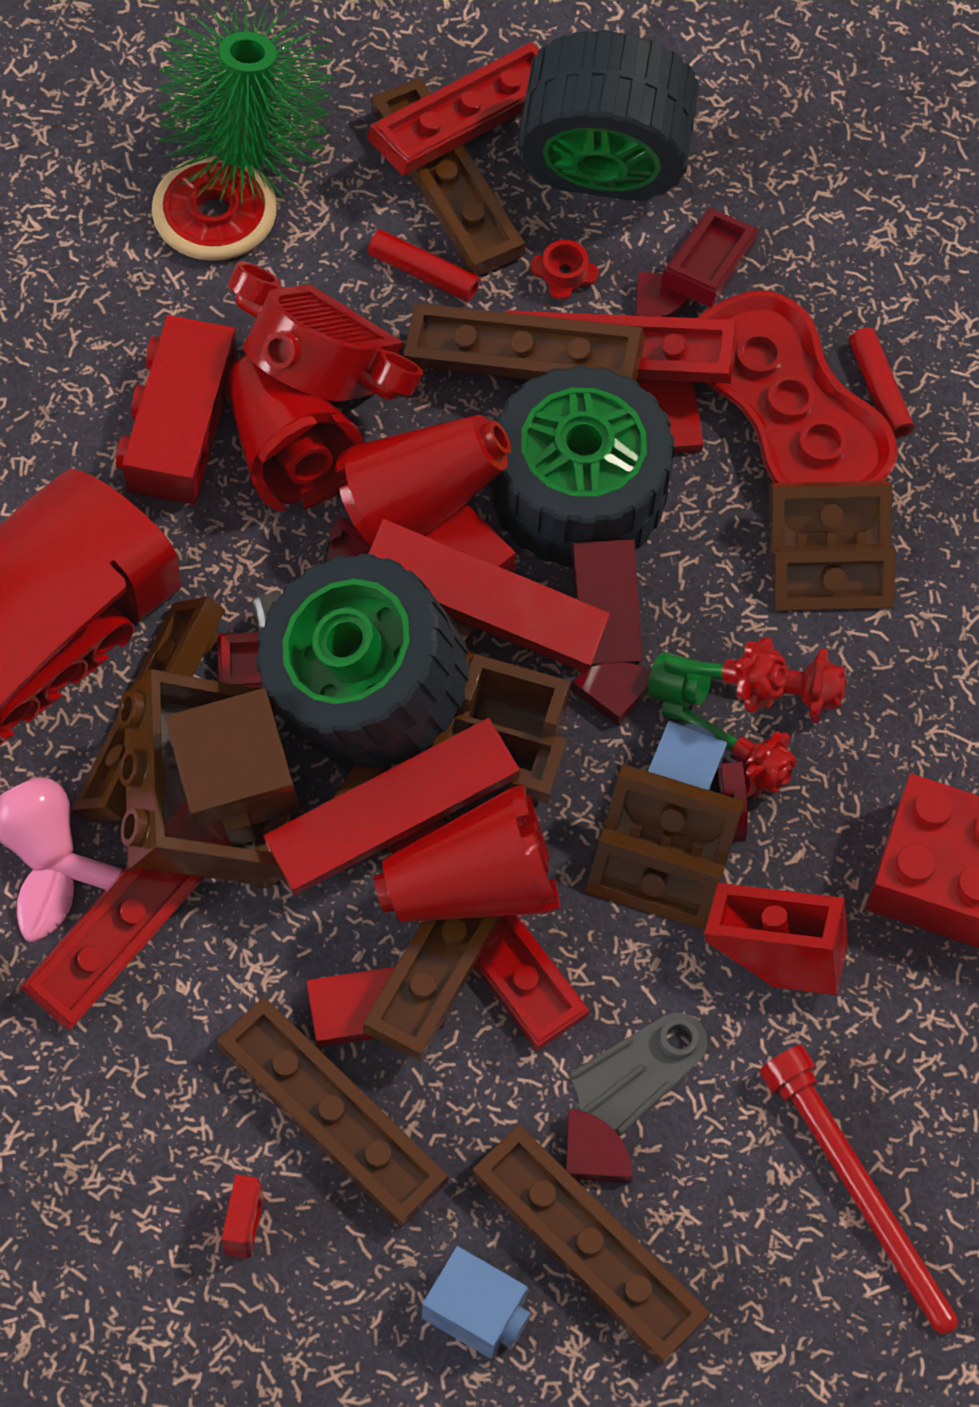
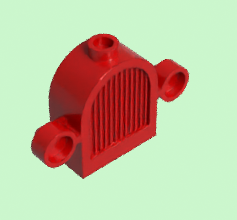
M240 261L237 263L228 282V287L236 293V305L244 312L256 318L243 345V349L249 359L260 369L294 389L331 401H346L376 394L384 400H394L399 394L413 395L423 375V370L413 361L399 355L404 344L403 341L311 284L283 287L280 285L279 279L269 271L248 262Z

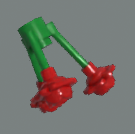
M763 637L758 642L748 641L745 645L744 655L739 660L728 659L724 664L700 662L667 652L660 653L655 659L649 675L648 693L650 698L664 702L662 716L682 721L685 724L702 726L710 730L717 739L727 742L726 749L731 751L730 757L737 762H742L744 765L747 797L752 796L756 798L761 795L763 790L776 794L780 787L786 786L791 781L793 768L796 766V757L787 749L791 736L786 732L776 731L770 739L755 744L743 736L736 739L688 710V707L692 704L701 705L709 692L711 679L723 680L726 684L737 685V697L740 700H744L747 712H756L759 708L769 709L773 704V700L781 697L783 693L800 695L804 705L809 707L812 723L820 722L823 711L839 709L842 699L845 697L844 689L847 682L845 668L831 663L828 650L823 648L817 653L814 662L808 664L804 671L789 670L785 664L786 659L781 656L778 650H774L773 641L768 637Z

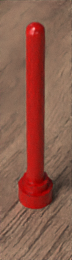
M802 1044L779 1054L759 1070L766 1085L773 1095L780 1093L785 1102L792 1100L933 1329L943 1335L952 1333L958 1325L956 1313L814 1088L818 1083L813 1074L817 1066Z

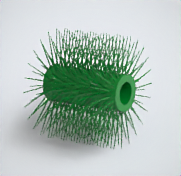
M224 0L233 22V34L230 33L225 19L224 22L227 29L214 11V15L206 6L228 35L225 38L223 35L221 36L215 32L213 27L211 29L203 21L201 22L194 15L185 11L199 21L217 41L176 23L173 24L188 32L202 44L163 36L188 52L160 51V54L176 62L177 65L163 66V68L159 69L162 74L175 80L159 87H187L188 89L159 88L161 92L175 99L158 105V108L174 115V117L165 119L157 124L160 127L180 132L161 138L157 142L190 144L159 157L203 152L193 160L169 170L172 171L215 155L217 156L203 170L181 185L190 179L194 180L204 171L200 176L201 178L214 165L210 172L212 173L218 161L222 160V167L200 194L216 177L210 190L212 189L224 167L228 164L220 184L222 185L229 165H232L219 202H221L233 171L232 196L237 166H240L241 205H243L245 166H247L253 197L254 192L250 172L264 204L253 167H257L264 186L266 187L261 172L275 193L271 184L278 192L279 190L264 173L260 164L264 163L266 170L267 165L274 173L277 172L293 186L295 184L286 178L269 159L307 176L310 175L297 168L284 156L322 164L298 149H325V146L318 144L307 136L327 132L324 127L311 120L329 114L328 111L314 102L325 100V98L331 95L315 85L327 82L333 77H331L332 75L313 71L312 69L329 64V62L334 60L300 57L320 48L330 46V44L286 50L298 41L321 31L319 30L274 45L287 31L305 20L303 19L298 23L295 22L276 37H274V34L271 40L266 38V35L287 10L273 24L277 17L276 15L265 34L262 35L267 22L266 19L261 34H258L257 32L269 0L257 29L256 26L254 28L257 13L256 7L252 32H248L247 0L244 32L240 31L235 6L238 29L227 2ZM195 34H197V35H199V36H201V37H203V38H205V39H208V40H210V41H212V42H214V43H216V44H219V48L216 47V46H214L213 44H211V43L205 41L204 39H202V38L196 36ZM178 41L206 47L209 51L193 47ZM284 45L283 47H281V48H279V49H277V50H276V48H275V47ZM188 47H191V48H194V49L203 51V52H205V53H199V52H197V51H195V50H192V49H190V48H188ZM310 49L306 51L279 56L282 52ZM169 53L192 54V55L195 56V57H192V56H184V55H176V54H169ZM206 55H214L216 59H213ZM173 56L199 59L200 61L195 62ZM276 59H285V60L276 62ZM295 60H321L322 62H294V61H295ZM321 63V64H313V65H305V66H297V67L290 65V64ZM192 64H200V65H204V66H195V65H192ZM184 68L187 69V70H163V69H184ZM166 71L191 72V73H193V74L189 75V74L173 73V72H166ZM310 71V72L319 73V74H323V75L311 74V73H305V72ZM172 74L184 75L186 77L176 76ZM301 74H307V75L322 76V77H307V76H299V75H301ZM300 78H314L323 80H302ZM304 89H307V90H312V91H316V92H309V91H303V90H304ZM173 90H190V92H180ZM299 92L312 93V94H320V95H306V94H300ZM304 96H314L316 98H305ZM286 100H294L297 102H288ZM161 105H187V106H161ZM302 107H306V108H310V109H315V110L302 109ZM174 108H191V109H190V110H181V109H174ZM297 110L312 111L319 113L298 112ZM302 114H320V115H302ZM189 122V123H191V124H169V123ZM300 124H301V125H306V126H310V127H303V126H297V125H300ZM169 125H180V126H191V127H189V128H184V127H176V126H169ZM294 127L306 128V129H313V130H298V129H295ZM299 131H306L312 133H301ZM193 135L201 136V137H195V138H178V137L193 136ZM193 139H197V140L194 141V142L164 141V140H193ZM287 139L293 140V141L302 142V143H306V144H299V143L288 142ZM211 145L208 149H202V150H196V151L183 152V151L192 150V149H196V148H200V147H205V146ZM293 145H301V146H309V147H294ZM281 148L289 149V150H291V151H293V152H296V153H298V154L292 153V152H290V151H287V150H284V149H281ZM278 150H281V151H284V152H287V153H290V154H293V155H296V156H299V157H302V158H298V157H294V156L282 154V153H280ZM268 154L273 155L274 157L280 159L281 161L285 162L286 164H284V163H282V162H280V161H278V160H276V159H274V158L269 157Z

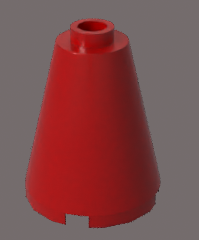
M247 355L240 358L229 370L225 386L251 482L262 502L277 511H287L283 504H293L303 499L302 507L305 510L335 497L340 493L339 488L348 484L345 468L336 472V461L340 453L353 445L364 443L356 425L326 399L306 394L282 383L260 369Z
M478 414L353 445L342 451L336 461V472L345 468L348 484L339 488L342 502L352 523L370 546L373 544L382 519L426 536L448 520L507 468V454L511 452L510 440L504 428L497 421H489L486 417Z
M524 784L504 791L382 860L383 873L374 875V884L383 912L395 911L400 922L548 914L561 910L556 880H548L547 873L550 872L548 864L550 857L530 795H526Z

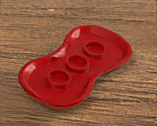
M757 290L731 296L713 305L712 308H708L697 317L702 319L736 320L738 333L731 384L705 383L734 403L750 421L757 435L764 466L774 483L884 481L895 467L898 457L897 441L889 422L873 406L849 391L836 378L826 362L815 323L802 306L780 293Z

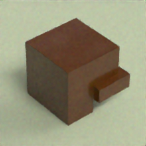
M474 654L469 668V681L466 682L464 690L466 695L462 706L457 709L452 718L453 722L448 729L434 740L432 747L490 718L520 769L519 778L490 794L499 795L512 787L524 784L526 795H530L533 806L538 807L539 802L548 804L566 750L567 739L562 738L561 733L566 721L571 681Z
M266 688L164 716L190 813L196 826L222 820L231 846L234 847L256 840L253 829L254 824L301 811Z

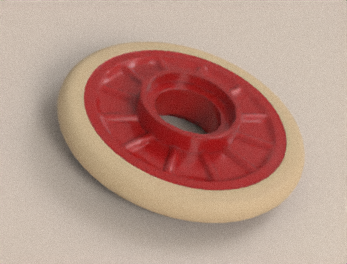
M216 155L167 173L159 183L152 202L154 224L166 243L186 256L207 261L232 259L257 247L271 231L277 211L275 194L261 173L266 187L264 186L259 171L255 167H253L255 178L264 204L250 172L254 192L253 197L247 166H245L243 205H241L240 166H237L232 196L233 171L221 199L230 206L228 211L216 217L203 214L199 210L202 203L210 199L221 198L232 165H229L222 185L220 184L228 164L224 167L212 189L210 190L216 177L201 194L200 192L222 167V160L218 161L212 173L210 172L214 165L201 178L200 176L204 171L194 180L190 179L183 185L181 184L203 170L217 157ZM188 160V161H186V162H183V163H181L180 165L176 166L175 168H177V167H179V166H181V165H183V164H185V163H187V162H189V161H191V160Z

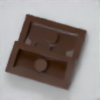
M889 481L769 484L770 559L775 611L894 608L896 549L891 544L892 484Z
M623 764L617 778L605 826L598 842L585 893L705 930L717 883L721 882L745 801Z

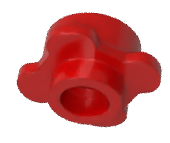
M558 240L551 243L545 249L543 255H537L531 261L532 274L536 277H541L549 286V295L556 300L569 299L572 291L582 285L590 286L595 284L599 274L597 266L588 263L589 258L585 248L572 240ZM562 267H567L570 271L568 273H562L559 269Z

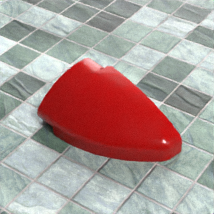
M69 468L25 501L0 524V746L15 734L11 729L21 721L31 722L63 695L59 691L71 681L77 685L107 661L109 657L106 653L119 644L122 648L127 645L134 634L135 626L122 613L123 611L135 622H140L181 589L177 555L165 534L123 495L96 477L80 470Z

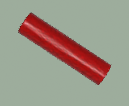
M378 229L370 241L368 255L467 303L470 302L480 286L481 277L382 229Z
M868 327L855 331L849 336L848 342L875 409L889 422L895 438L910 434L914 430V424L875 330Z

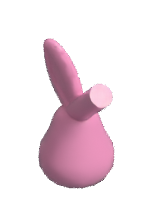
M42 777L34 778L0 795V842L33 869L21 887L17 900L16 914L18 926L24 939L28 942H36L47 937L48 934H52L66 919L73 904L74 880L106 890L122 872V868L72 853L74 847L70 826V803L62 786L54 780Z

